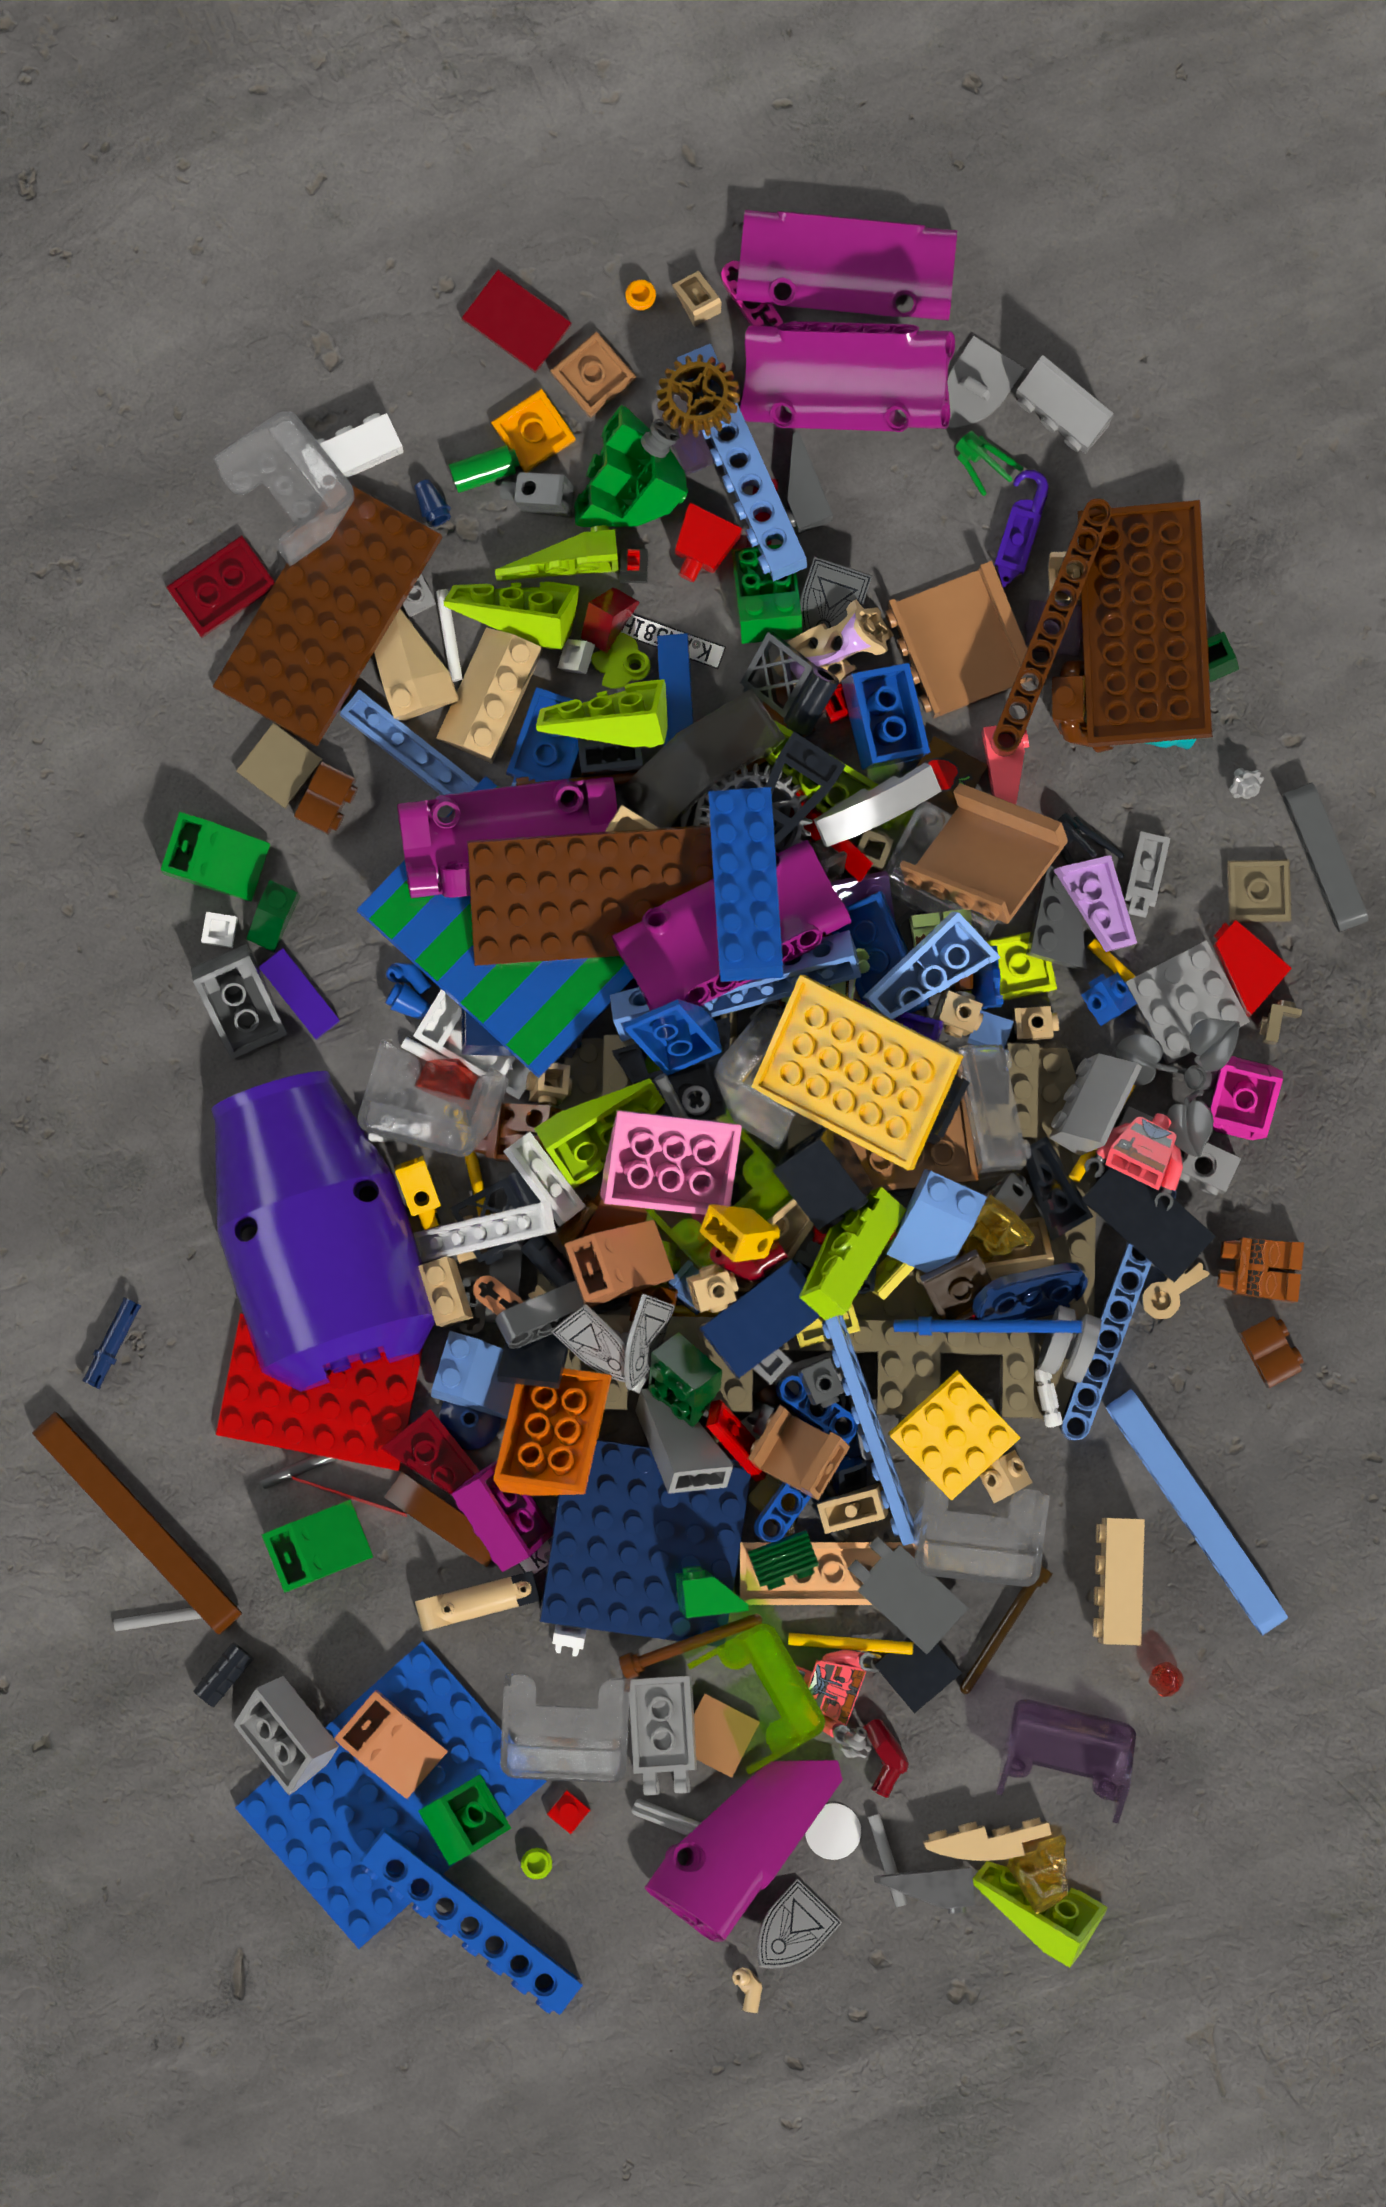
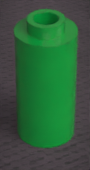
M507 445L448 464L458 493L516 474L515 467L520 466L515 449L508 450Z

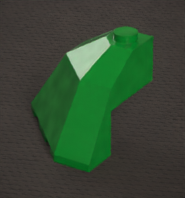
M623 405L617 409L604 426L601 438H603L600 455H593L586 473V477L590 478L589 484L582 493L578 494L574 505L575 525L579 527L640 526L671 513L677 504H681L688 494L686 473L671 449L664 458H658L648 453L641 444V438L646 432L651 430Z

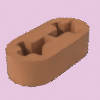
M485 1275L480 1277L473 1286V1292L478 1301L497 1316L506 1310L499 1303L502 1299L510 1304L514 1301H517L519 1304L523 1302L519 1296L492 1276ZM491 1281L495 1284L493 1290L499 1295L497 1300L490 1295L484 1298L480 1296L482 1290L479 1286L482 1282L489 1284Z

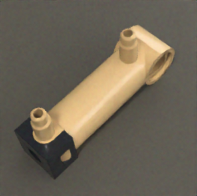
M529 1571L415 1601L422 1632L541 1600L534 1573Z

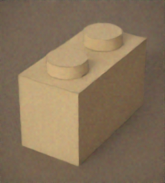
M446 1256L418 1266L436 1326L446 1328L473 1318L455 1259Z

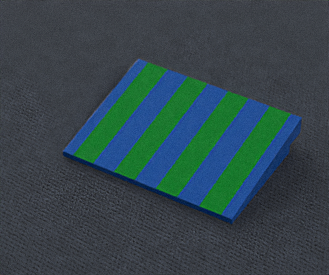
M485 776L472 791L499 787ZM453 810L446 817H449ZM405 860L357 909L361 916L538 1078L611 1005L610 995L625 991L635 981L621 956L475 966L470 896L444 897L443 894L410 898Z

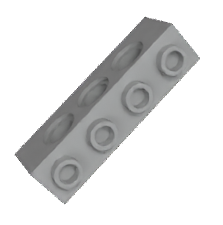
M1128 1106L1118 1126L1124 1123H1132L1136 1117H1143L1149 1121H1152L1153 1117ZM1209 1143L1205 1144L1200 1157L1192 1156L1182 1151L1183 1170L1179 1180L1188 1183L1190 1179L1201 1184L1200 1190L1216 1196L1218 1192L1224 1194L1230 1185L1241 1158ZM1198 1158H1205L1209 1161L1211 1169L1208 1174H1200L1196 1171L1195 1161Z

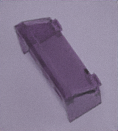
M1030 1699L1019 1700L1014 1706L1000 1764L996 1794L1003 1795L1008 1776L1014 1778L1026 1777L1030 1774L1032 1765L1093 1779L1092 1789L1100 1798L1115 1801L1113 1823L1119 1824L1131 1785L1136 1731L1125 1722Z

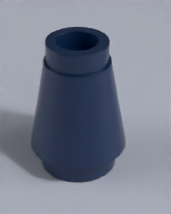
M430 479L420 481L414 486L422 520L427 522L429 527L442 525L451 518L449 513L450 506Z

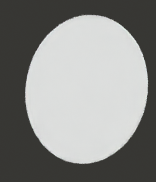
M829 1803L823 1807L805 1833L809 1847L814 1853L825 1859L837 1860L850 1855L856 1849L861 1838V1825L858 1817L850 1808L842 1804Z

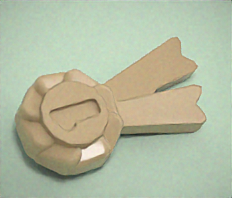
M1198 1263L1187 1274L1184 1272L1175 1283L1167 1278L1166 1282L1150 1284L1142 1295L1144 1311L1154 1319L1171 1318L1180 1307L1179 1294L1207 1277L1210 1273L1203 1270L1202 1263Z

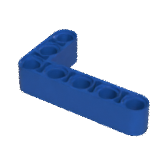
M786 1376L778 1381L776 1394L784 1404L829 1435L832 1432L840 1436L847 1444L850 1443L858 1430V1424L855 1423L850 1412L839 1404L834 1403L825 1407L820 1416H813L810 1412L811 1402L800 1377ZM789 1381H794L799 1387L798 1395L793 1399L789 1398L784 1391V1387ZM840 1417L845 1418L849 1424L848 1431L843 1435L838 1434L835 1430V1422ZM783 1482L756 1519L754 1524L756 1536L766 1542L779 1541L796 1520L811 1496ZM789 1493L795 1499V1506L792 1510L785 1511L781 1506V1499L785 1494ZM768 1519L774 1520L777 1524V1531L771 1537L766 1536L763 1532V1524Z

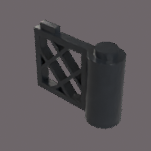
M772 631L766 634L740 683L744 686L742 692L755 702L761 699L784 717V722L787 725L786 728L803 736V734L810 735L835 692L839 679L830 671L817 667ZM772 643L779 648L781 661L770 662L768 651ZM791 662H798L805 668L798 680L792 679ZM782 665L785 682L774 684L771 667ZM764 669L767 686L760 688L752 680L758 670ZM786 686L788 700L783 706L777 700L775 688Z
M517 1170L450 1209L457 1222L465 1221L460 1210L469 1205L482 1208L480 1217L485 1216L486 1210L497 1213L503 1212V1210L488 1206L491 1193L503 1188L508 1197L504 1211L509 1210L511 1205L515 1209L540 1203L541 1201ZM486 1197L484 1204L476 1203L478 1200ZM554 1220V1225H555V1230H556L557 1228H559V1226H558V1224L556 1223V1221ZM520 1241L494 1246L483 1254L481 1250L473 1252L479 1263L485 1261L487 1265H490L505 1257L502 1252L503 1250Z

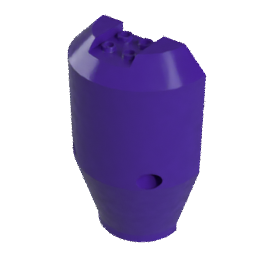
M313 1071L274 1080L237 1093L214 1105L211 1108V1112L215 1121L217 1233L261 1372L302 1392L330 1383L327 1370L331 1369L333 1373L342 1372L350 1369V1363L361 1360L363 1364L373 1362L381 1358L380 1353L385 1352L389 1363L419 1354L435 1321L418 1267L423 1265L395 1175L334 1087L329 1072ZM371 1188L377 1192V1198L371 1202L360 1200V1195L365 1189ZM255 1227L258 1229L253 1239L246 1242L242 1240V1232L245 1228Z

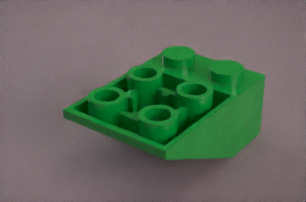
M782 544L768 545V547L772 549H777L782 546ZM758 547L731 549L742 644L763 642L766 634L772 631L783 640L793 639L802 634V613L796 572L773 581L770 573L764 574L757 557L761 556Z
M179 812L162 863L161 872L175 879L252 902L271 844L214 822Z
M351 1499L262 1534L284 1593L374 1557Z

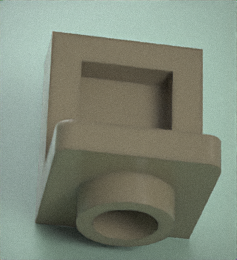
M1278 1000L1277 1004H1271L1268 1008L1267 1017L1262 1016L1260 1021L1259 1034L1263 1035L1262 1043L1271 1045L1278 1043L1282 1017L1299 1018L1302 1015V1009L1295 1008L1296 1003Z

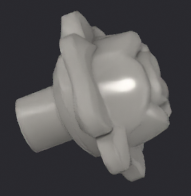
M1243 768L1235 770L1233 774L1235 778L1229 788L1234 798L1243 797L1244 799L1256 796L1260 791V784L1264 781L1259 770H1244Z
M862 1727L852 1728L856 1734L845 1733L843 1741L849 1744V1746L845 1747L839 1744L840 1750L849 1758L857 1756L866 1758L868 1752L872 1749L867 1742V1731Z

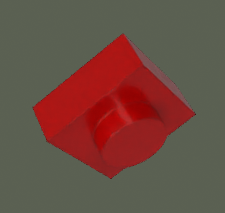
M566 1790L547 1815L569 1834H572L591 1809Z

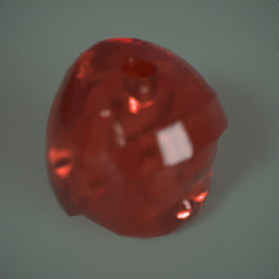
M1163 1662L1153 1668L1148 1682L1160 1696L1172 1697L1180 1690L1184 1682V1676L1174 1664Z

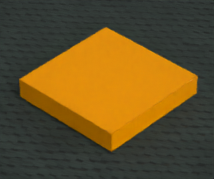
M542 389L491 422V425L508 449H515L520 467L524 473L530 472L576 441L575 436Z

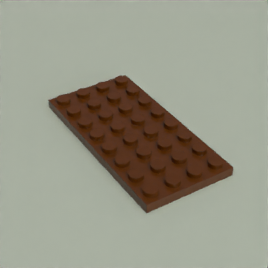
M338 478L212 687L293 734L318 746L442 540V535Z
M1200 500L1111 508L1110 521L1081 591L1089 747L1213 737ZM1083 510L1078 511V522ZM1089 510V516L1092 520L1097 522L1104 520V514L1101 510ZM1088 537L1079 538L1080 548L1085 550L1093 548L1091 539Z
M711 825L467 841L474 965L620 956L613 942V935L643 921V916L648 910L658 907L714 879Z

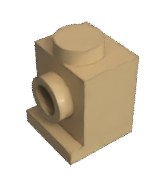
M1051 1006L1014 1008L1012 1011L1015 1042L1052 1039L1054 1037L1053 1031H1059L1057 1012H1051ZM1032 1018H1041L1043 1025L1040 1028L1033 1027L1031 1024Z

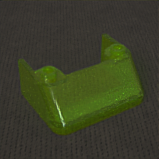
M741 1129L740 1138L754 1152L743 1166L744 1178L753 1189L733 1207L753 1209L762 1218L767 1220L794 1198L774 1174L773 1169L776 1166ZM646 1209L647 1213L699 1269L715 1264L710 1258V1251L714 1244L699 1232L702 1225L698 1221L684 1219L671 1229L654 1209Z
M765 1623L757 1624L687 1663L688 1668L691 1670L715 1655H718L724 1666L733 1670L741 1669L751 1663L779 1712L781 1718L771 1723L765 1733L766 1742L772 1752L746 1766L745 1769L748 1774L753 1773L818 1736L825 1727V1718L777 1631L771 1625Z

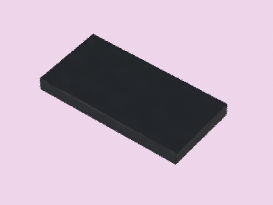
M1110 1167L1081 1201L1169 1280L1175 1283L1216 1236L1174 1198L1173 1206L1168 1211L1170 1200L1166 1196L1160 1197L1157 1207H1155V1198L1163 1191L1161 1187L1158 1191Z

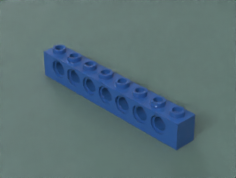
M383 1828L362 1855L361 1863L364 1864L362 1870L376 1881L379 1877L389 1884L387 1889L401 1900L405 1896L414 1903L412 1906L414 1911L425 1919L430 1915L439 1923L436 1927L451 1938L455 1934L464 1941L461 1946L471 1955L476 1957L479 1953L488 1960L486 1965L499 1976L504 1972L513 1979L511 1985L524 1995L529 1991L538 1999L535 2003L547 2013L551 2014L552 2011H555L560 2015L583 1986L581 1979ZM398 1859L404 1864L403 1871L399 1874L389 1873L386 1865L390 1860ZM418 1878L425 1879L429 1883L428 1889L424 1893L414 1892L411 1889V1884L414 1880ZM443 1897L450 1898L454 1902L453 1908L448 1912H440L436 1908V1903L439 1899ZM469 1916L476 1918L479 1922L477 1928L473 1931L463 1930L461 1922L464 1918ZM491 1936H499L503 1939V1945L498 1950H490L485 1945L487 1939ZM524 1955L528 1959L527 1965L523 1969H514L510 1965L511 1959L514 1956ZM541 1974H548L553 1978V1981L549 1987L539 1988L535 1984L536 1978Z

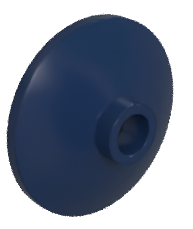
M444 1401L440 1409V1422L460 1447L465 1450H475L489 1444L496 1437L501 1425V1417ZM469 1412L473 1413L476 1417L475 1422L471 1425L464 1422V1415Z

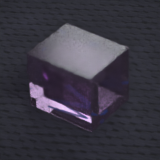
M681 427L678 428L679 439L671 446L686 476L713 465V457L701 430H699V436L696 438L693 436L692 429H689L688 433L683 435L681 434Z

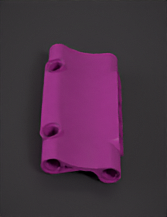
M745 210L736 300L791 307L949 321L957 230L929 228L920 224L777 211L776 213ZM784 282L790 285L792 289L791 295L786 299L776 297L774 288L777 284ZM907 294L912 297L913 306L908 311H901L897 308L896 300L900 295Z
M802 321L786 322L778 327L749 326L746 330V374L740 406L745 422L774 423L781 428L903 432L907 428L946 429L949 425L948 365L955 351V337L951 331H919L918 326L911 324ZM785 406L790 409L791 413L785 409ZM898 410L904 412L906 417H903Z
M613 777L580 781L564 779L440 795L431 800L397 804L410 898L443 894L444 897L470 896L467 841L605 832L617 812ZM566 790L576 792L574 799L570 802L560 800L561 794ZM449 805L453 807V812L449 817L441 818L437 815L439 808Z
M804 840L778 854L776 853L783 964L816 948L821 943L822 933L828 935L851 923L845 905L830 883L808 840ZM714 879L658 907L648 910L643 916V921L612 936L617 951L637 982L650 1011L677 999L701 1006L751 981L721 982Z

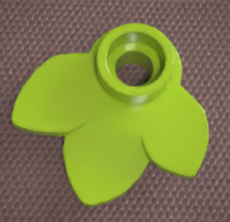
M620 632L607 654L603 651L593 653L591 657V663L595 669L605 674L602 686L610 689H620L631 680L637 681L645 678L651 666L648 656L638 650L636 640ZM637 663L641 668L639 670H632L629 666Z

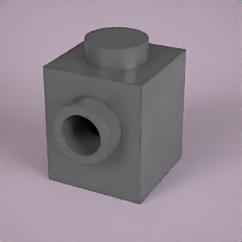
M824 1358L797 1370L811 1405L821 1404V1407L825 1408L838 1402L837 1395L845 1392L830 1358Z

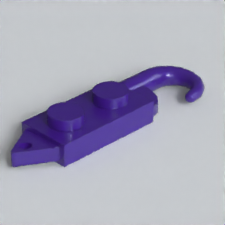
M1036 470L1020 472L1013 482L1014 486H1018L1023 479L1032 478L1037 483V490L1034 500H1019L1012 506L994 564L998 569L1003 588L1019 574H1024L1048 496L1049 485L1047 479ZM1004 577L1008 578L1007 582L1003 580Z

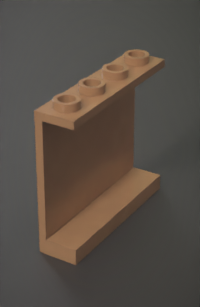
M992 561L980 565L977 571L896 602L895 599L889 601V610L885 611L888 623L891 628L896 627L900 638L896 639L897 645L903 657L908 655L912 665L910 669L914 685L919 683L923 695L919 696L925 713L931 712L933 719L1012 688L1026 654L1027 646ZM1025 677L1021 679V684L1031 681L1033 679L1030 677Z
M959 783L953 792L958 809L916 865L904 860L900 863L904 880L908 886L915 890H925L940 900L947 899L957 903L965 910L972 909L982 913L992 921L997 919L1008 924L1068 842L1062 822Z

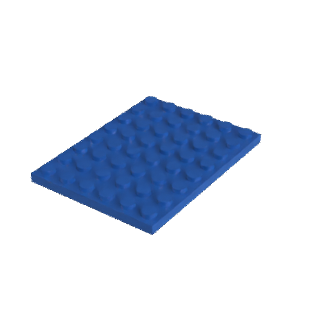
M424 1641L418 1644L325 1727L328 1733L335 1738L374 1691L378 1690L435 1739L448 1752L408 1799L403 1797L335 1741L339 1747L329 1763L294 1793L288 1795L276 1778L271 1775L235 1807L358 1949L412 1902L405 1896L402 1900L397 1898L387 1889L389 1884L380 1877L376 1881L362 1870L364 1864L361 1863V1857L383 1828L444 1874L455 1863L449 1866L418 1812L420 1809L481 1774L506 1818L547 1782ZM393 1859L387 1863L386 1869L391 1874H399L403 1871L404 1864L398 1859ZM418 1878L411 1884V1889L416 1893H422L429 1887V1883L423 1878Z

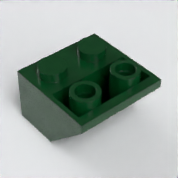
M678 1332L651 1352L649 1391L656 1400L666 1404L678 1419L684 1420L693 1427L720 1390L722 1369Z

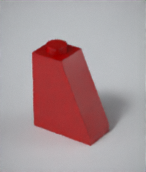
M1235 920L1231 926L1225 922L1215 933L1214 937L1217 939V942L1213 945V949L1233 991L1249 1018L1292 968Z

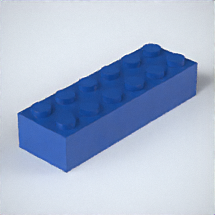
M771 787L708 791L721 982L784 978Z

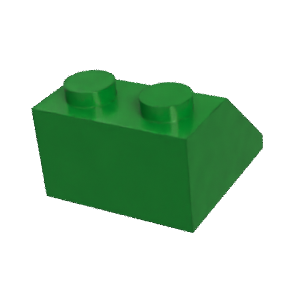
M701 1566L683 1567L682 1573H675L679 1611L686 1618L749 1611L748 1604L707 1570L701 1569Z
M481 1774L418 1811L449 1866L512 1829Z

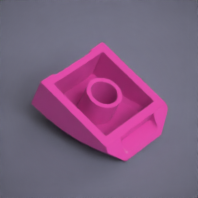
M1231 1056L1227 1064L1219 1070L1210 1105L1214 1119L1213 1129L1219 1133L1252 1141L1267 1138L1283 1081V1071L1272 1065Z

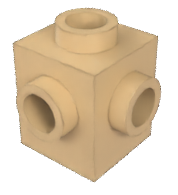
M946 991L940 995L932 1019L944 1022V1033L961 1038L962 1035H969L974 1030L977 1031L983 1020V1013H980L983 1004L974 1001L976 997L970 993Z
M555 1061L540 1078L532 1072H528L526 1090H530L529 1101L538 1102V1105H550L553 1107L560 1105L566 1096L569 1097L571 1094L572 1078H569L570 1065L560 1064Z
M717 1264L705 1266L699 1269L700 1274L686 1278L694 1308L700 1312L706 1310L719 1312L729 1307L728 1303L737 1301L734 1292L738 1291V1285L734 1274L728 1273L726 1269L718 1267Z
M1016 1450L1006 1455H1001L979 1475L994 1503L1033 1483Z

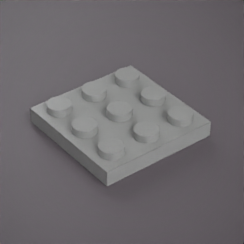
M1207 940L1125 982L1137 1002L1136 1007L1150 1034L1162 1045V1056L1167 1065L1192 1052L1189 1038L1192 1029L1198 1022L1213 1018L1238 1021L1240 1027L1250 1022Z

